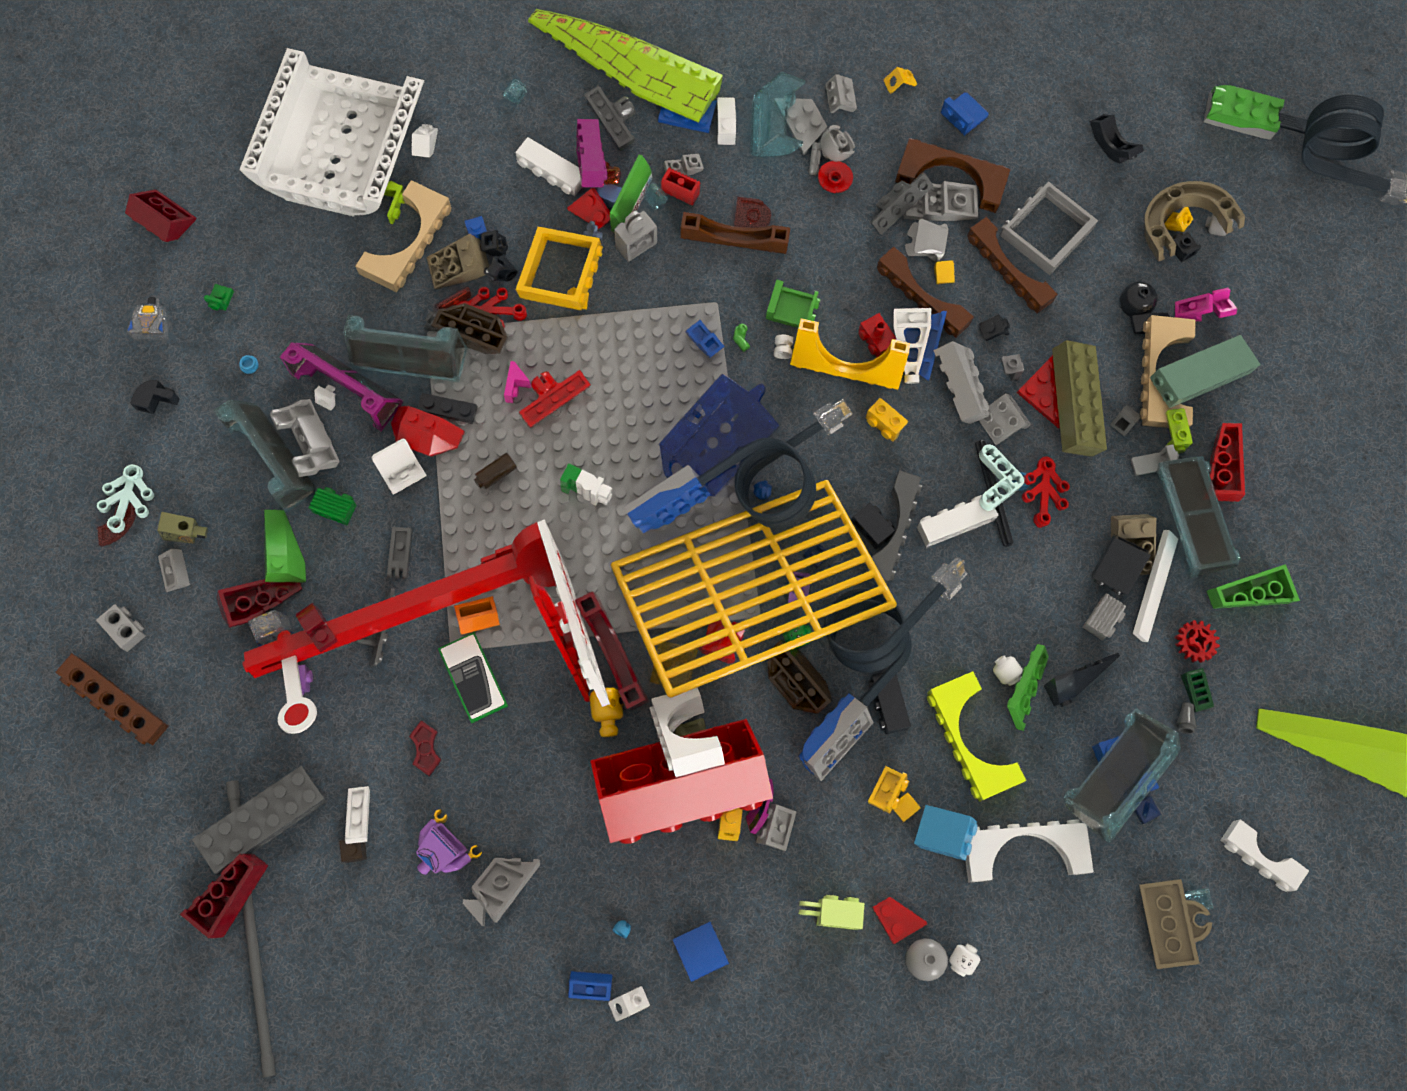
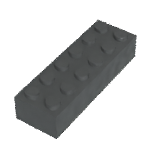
M300 766L194 837L192 841L214 874L220 876L221 872L239 854H252L322 806L326 801L304 768Z

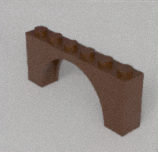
M909 138L896 176V183L904 181L911 184L927 169L936 166H952L966 172L975 181L980 193L979 208L993 213L997 212L1011 169L989 163L986 160L973 158L970 155H963L953 150L940 148L934 144H927L918 139Z

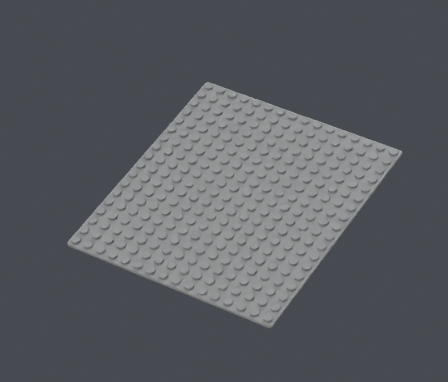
M716 302L504 323V330L508 338L500 354H483L451 341L437 330L427 332L431 394L477 404L473 424L443 418L464 430L465 433L457 449L436 455L445 577L480 565L481 558L494 554L497 549L511 545L515 537L523 529L545 519L567 567L576 599L593 591L599 597L616 634L639 631L613 573L611 563L746 511L739 502L735 492V476L740 466V461L705 484L711 495L704 502L697 503L691 507L690 511L680 514L668 525L643 533L640 528L635 527L623 508L687 465L700 476L738 451L724 348L709 358L685 333L688 328L701 320L711 333L713 332L723 344L719 308ZM511 361L518 365L529 379L530 384L536 376L540 378V374L546 371L551 374L556 382L561 383L579 370L591 384L585 391L531 428L528 427L519 415V411L538 399V394L532 386L531 388L519 387L518 397H514L513 403H506L504 398ZM507 453L514 461L517 469L486 490L483 487L480 489L474 481L476 478L475 473ZM568 463L594 475L597 479L598 477L604 478V484L612 488V497L608 505L598 502L595 506L591 504V501L585 500L579 493L570 490L569 494L561 491L560 478ZM746 518L692 539L694 547L696 548L749 527L748 519ZM750 535L699 554L702 563L750 545ZM685 543L622 566L620 569L624 576L688 550ZM752 552L707 569L706 572L709 578L752 562ZM692 558L627 582L629 590L632 591L695 565ZM753 569L713 585L716 593L718 594L756 579L755 570ZM699 573L633 599L636 606H640L699 583L702 579ZM524 579L447 607L450 643L473 633L461 635L454 606L491 596L494 598L500 625L474 631L482 649L554 641L534 601L530 585ZM557 586L543 587L549 593L554 605L561 602L556 591ZM757 587L722 600L721 603L724 609L758 597ZM705 588L640 615L643 622H647L710 596ZM711 604L648 630L684 626L715 614L717 611L714 605ZM756 605L728 618L730 621L750 619L760 615V606ZM583 618L588 636H594L589 625Z

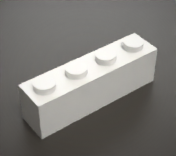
M529 137L526 138L515 152L517 163L521 167H527L536 176H542L553 186L557 185L564 193L576 196L581 190L579 167Z
M980 495L973 498L970 503L965 504V502L957 504L952 510L944 509L938 512L937 516L922 518L917 529L927 548L995 521L998 517L996 509L994 508L991 511L984 510L979 503L982 497Z

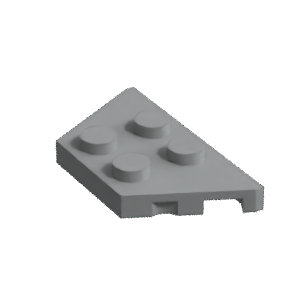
M774 98V103L802 155H805L812 144L817 142L818 138L827 130L828 126L813 99Z
M494 858L474 883L472 893L494 922H498L538 869L540 860L533 859V862H521V858Z

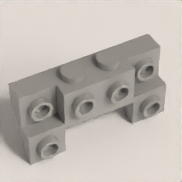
M311 399L299 400L290 406L271 411L270 416L276 429L291 428L301 448L303 456L294 457L292 460L299 477L316 475L319 470L337 467L340 461Z

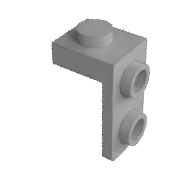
M1167 445L1159 453L1133 457L1131 463L1135 475L1140 476L1171 470L1179 462V455L1173 445Z

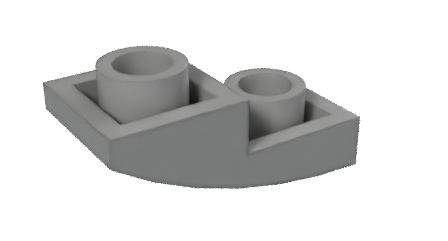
M699 154L682 155L681 159L668 160L663 163L665 173L670 167L687 176L701 172L704 169Z

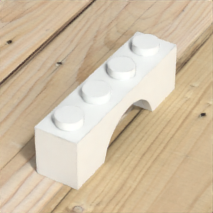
M1241 819L1233 821L1220 840L1225 844L1227 850L1238 853L1242 856L1243 862L1250 866L1254 865L1259 869L1258 872L1263 877L1274 880L1276 886L1285 892L1296 891L1309 870L1293 858L1273 862L1264 857L1257 846V831Z

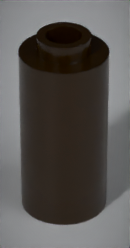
M505 453L475 473L476 478L474 481L480 489L483 487L486 490L517 469V466L512 458Z

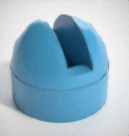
M621 920L615 924L612 930L619 936L627 938L631 927L625 920Z

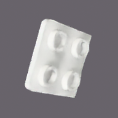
M405 439L395 442L372 456L373 462L393 495L427 476Z

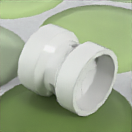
M789 335L776 336L774 356L780 359L791 358L793 337Z

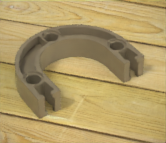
M1202 181L1182 182L1162 190L1152 199L1145 213L1144 234L1148 246L1159 262L1165 259L1163 246L1169 251L1170 257L1174 256L1176 252V243L1164 225L1167 217L1176 210L1184 207L1206 209L1217 218L1226 234L1233 231L1232 219L1238 224V229L1243 228L1245 215L1234 198L1223 188Z

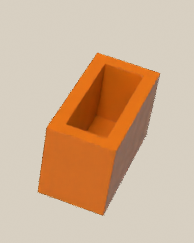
M493 596L454 606L461 635L500 625Z

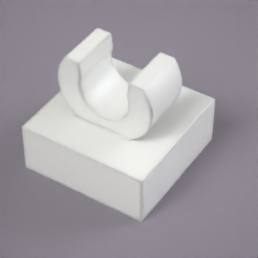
M328 385L325 389L318 386L314 390L315 403L332 410L335 407L336 394L333 392L336 388Z

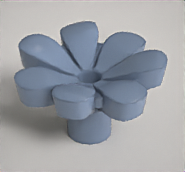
M590 221L586 227L587 231H584L583 235L601 239L602 232L597 231L598 226L595 225V222Z

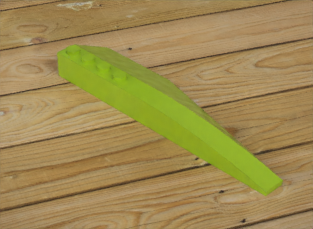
M1258 709L1257 729L1278 739H1283L1291 745L1307 750L1315 756L1322 757L1334 765L1356 775L1363 776L1367 780L1386 787V789L1397 792L1407 798V734L1329 719Z

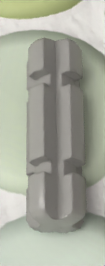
M817 142L812 144L809 174L814 176L818 175L821 146Z

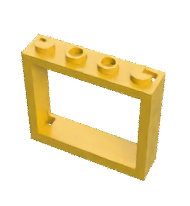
M537 227L516 287L519 297L582 310L584 302H587L588 289L593 284V274L598 269V259L602 256L603 246L600 239ZM547 240L590 248L574 296L531 287Z

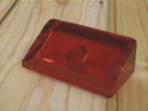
M465 286L434 304L436 309H446L456 306L460 301L470 299L472 296L470 288Z

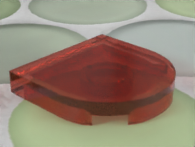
M737 197L734 227L759 228L769 225L771 210L762 200Z

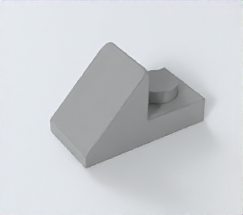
M463 899V905L482 926H485L486 910L478 900Z

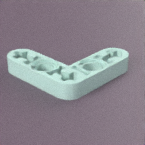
M985 445L979 452V458L1000 480L987 490L979 500L980 506L984 510L991 511L1020 489L1024 484V477L995 446ZM1002 464L1005 466L1006 471H1000L997 465ZM1001 487L1005 489L1006 494H1000L997 488ZM992 496H994V500L992 502L988 503L986 501L989 500Z

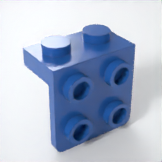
M963 93L954 101L948 97L944 100L941 114L964 136L988 117V112L968 93Z

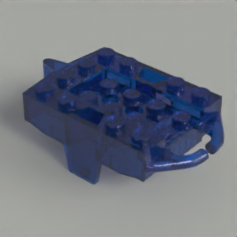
M721 374L658 444L666 478L673 475L671 468L674 463H679L683 468L689 465L700 476L752 441L770 438L780 425L760 403L766 392V387L763 384H759L748 392L730 378ZM703 409L705 416L698 424L692 423L695 417L699 419L702 416L700 412ZM738 413L739 417L735 421H731V419ZM724 424H730L731 431L728 434H723L721 431ZM711 438H717V447L710 448L709 440ZM704 449H706L707 452L703 456H700V453ZM743 460L738 465L736 463L705 484L711 494L709 496L716 497L736 476V472Z

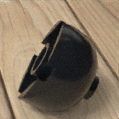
M1135 282L1123 290L1119 302L1122 311L1131 317L1133 315L1152 313L1158 299L1155 289L1150 284Z

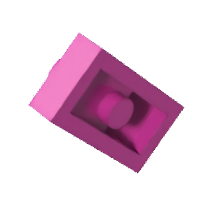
M1210 293L1175 302V318L1195 319V321L1201 322L1203 314L1213 312V295Z
M514 361L510 362L504 392L506 403L514 402V397H518L519 387L531 388L529 379Z

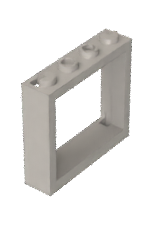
M1047 182L1044 187H1039L1036 190L1033 198L1029 197L1026 200L1022 209L1016 210L1011 221L1007 220L1001 227L1003 231L1000 236L1048 275H1051L1094 229L1098 220L1050 182ZM1044 197L1082 226L1052 260H1049L1013 231Z

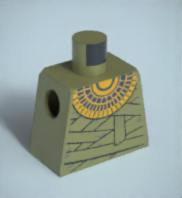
M161 512L157 531L165 541L194 544L196 537L206 539L208 527L198 526L196 520L191 517Z

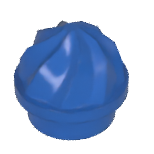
M760 481L753 486L754 495L758 499L766 500L771 496L772 487L768 484V481Z

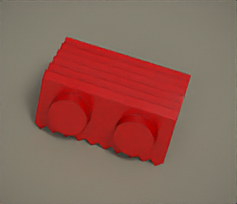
M670 167L661 180V191L693 206L700 194V181L694 180L690 176L687 177L684 173L681 174V172L675 171Z

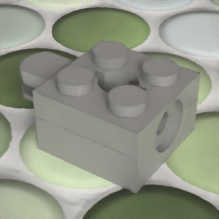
M645 211L630 213L625 218V223H620L614 229L615 247L627 262L657 244V226Z

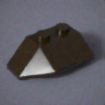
M465 303L446 309H439L431 324L435 330L451 341L483 354H500L508 338L499 316Z
M780 640V641H779L776 645H774L772 648L777 647V646H779V645H782V644H784V643H786V642H784L783 640ZM794 648L768 659L769 680L793 709L818 714L833 701L827 682L801 651Z

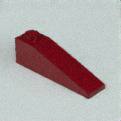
M265 579L218 590L216 599L221 615L230 628L251 622L252 619L261 616L301 591L302 587L300 582H265Z

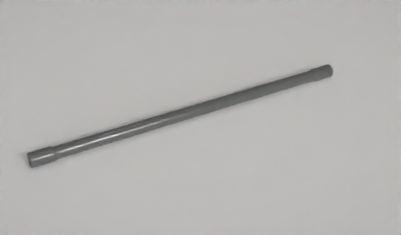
M238 780L226 782L230 812L241 806ZM251 893L242 908L261 1052L262 1077L265 1078L276 1075L271 1049Z

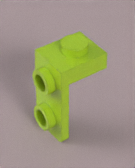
M393 181L388 182L384 195L394 198L387 214L390 224H394L395 219L399 218V208L401 204L405 203L402 196L404 192L403 186Z
M1185 409L1167 410L1166 417L1172 440L1166 446L1173 445L1178 454L1183 453L1193 443Z

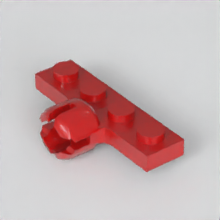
M580 370L561 383L556 382L547 371L541 373L540 378L536 376L531 381V386L538 394V399L519 411V415L529 428L591 386Z

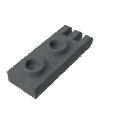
M392 527L387 578H392L393 571H395V579L400 578L401 571H403V579L408 578L412 528Z

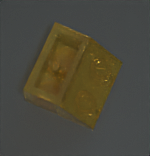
M670 642L660 643L657 648V654H662L682 645ZM698 649L661 662L664 670L668 671L696 660ZM653 665L650 683L662 685ZM694 669L670 678L669 681L672 688L690 682Z

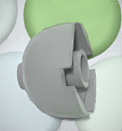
M832 125L823 133L820 146L822 154L826 159L841 162L855 152L853 151L855 144L846 131L841 132L839 130L840 126Z
M923 938L916 940L910 945L906 952L905 962L909 972L914 977L922 981H932L944 974L948 964V957L940 943L933 939Z

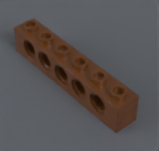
M72 653L55 672L61 676L59 680L68 687L70 685L74 686L76 694L82 698L87 696L91 699L89 703L98 710L100 708L104 709L106 717L112 721L117 719L121 723L119 727L128 733L131 731L135 733V739L143 745L146 743L154 745L169 727V725L92 666ZM84 674L83 680L78 682L79 676ZM99 685V690L93 694V689ZM114 697V702L108 705L109 699ZM129 708V714L123 717L124 710ZM141 720H144V721H145L144 726L139 729V728H138L139 722H140Z

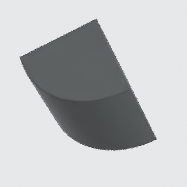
M1126 404L1110 426L1125 436L1141 415Z

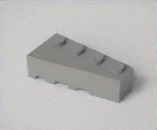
M953 341L935 349V356H940L942 364L939 365L941 371L945 372L949 379L946 382L947 386L956 396L953 398L961 421L972 424L988 417L989 405L984 399V388L979 382V371L974 364L972 350Z

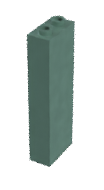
M1239 335L1159 368L1150 379L1168 407L1172 408L1252 373L1261 364L1243 337Z

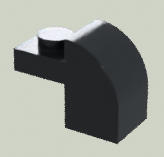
M149 380L136 388L130 404L136 410L154 414L159 401L178 405L180 398L175 394L174 390L164 387L158 380Z

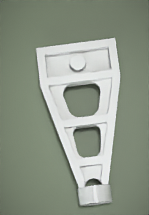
M931 308L894 309V332L898 341L906 342L904 337V330L906 328H919L921 330L919 341L910 344V348L918 349L917 361H906L904 368V383L917 384L919 383V371L931 329ZM910 372H914V373H915V375H908V374H909Z

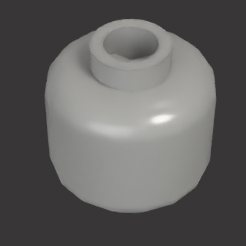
M1213 214L1211 217H1207L1205 227H1208L1209 234L1227 235Z

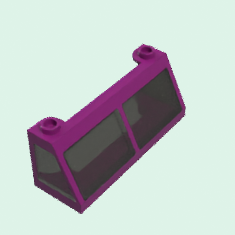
M291 342L280 356L289 373L299 380L302 375L312 377L318 370L361 397L363 410L369 413L373 421V427L381 432L394 416L398 407L403 404L400 398L313 344Z

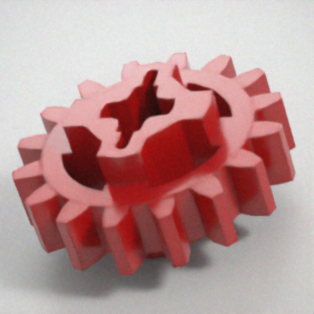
M1193 620L1190 624L1187 622L1183 625V628L1178 629L1180 634L1175 636V638L1179 642L1175 645L1181 647L1179 654L1185 653L1184 659L1191 657V662L1194 663L1198 659L1199 663H1202L1205 659L1208 661L1217 654L1215 649L1220 647V645L1215 641L1220 638L1214 637L1216 630L1211 631L1210 624L1204 626L1203 621L1197 624ZM1190 631L1189 638L1186 639V635Z

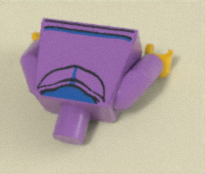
M440 809L435 811L434 820L431 819L419 834V849L416 853L422 862L417 866V869L424 875L430 870L434 873L440 871L448 873L459 870L471 862V858L477 859L482 854V852L478 855L472 853V850L478 847L477 845L472 846L470 852L466 853L468 849L442 824L447 821V814L441 819L438 818V815L442 812Z

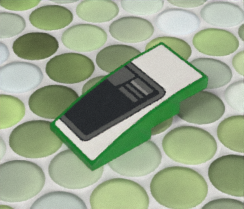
M475 632L438 648L471 723L508 707Z

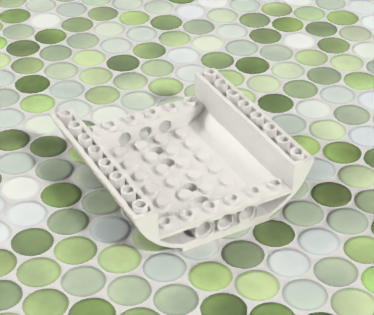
M287 48L241 164L240 171L263 189L287 201L350 216L371 214L381 204L424 80L407 76L403 87L366 79L311 66L304 52ZM350 114L357 115V117L354 119L348 118ZM344 129H351V132L348 134L342 133ZM335 158L341 159L337 164L331 163ZM329 173L335 174L332 179H326V176Z

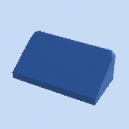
M571 971L568 998L610 1001L612 974Z

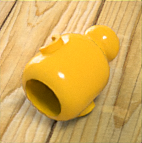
M605 688L610 704L602 707L593 690L590 694L591 716L594 721L601 722L599 731L601 737L617 736L618 727L615 721L623 717L622 706H624L618 689Z

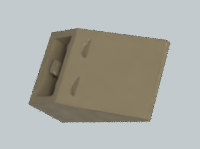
M468 234L426 257L435 289L479 279L485 275L483 270L489 267L486 253L481 251V240L472 234Z
M1149 514L1111 516V538L1115 534L1148 550L1151 556L1140 575L1150 574L1156 556V518Z

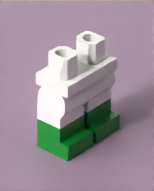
M568 463L560 478L561 491L569 494L570 490L579 493L585 500L591 501V504L595 506L598 502L608 505L612 497V488L604 484V478L598 477L597 479L594 475Z

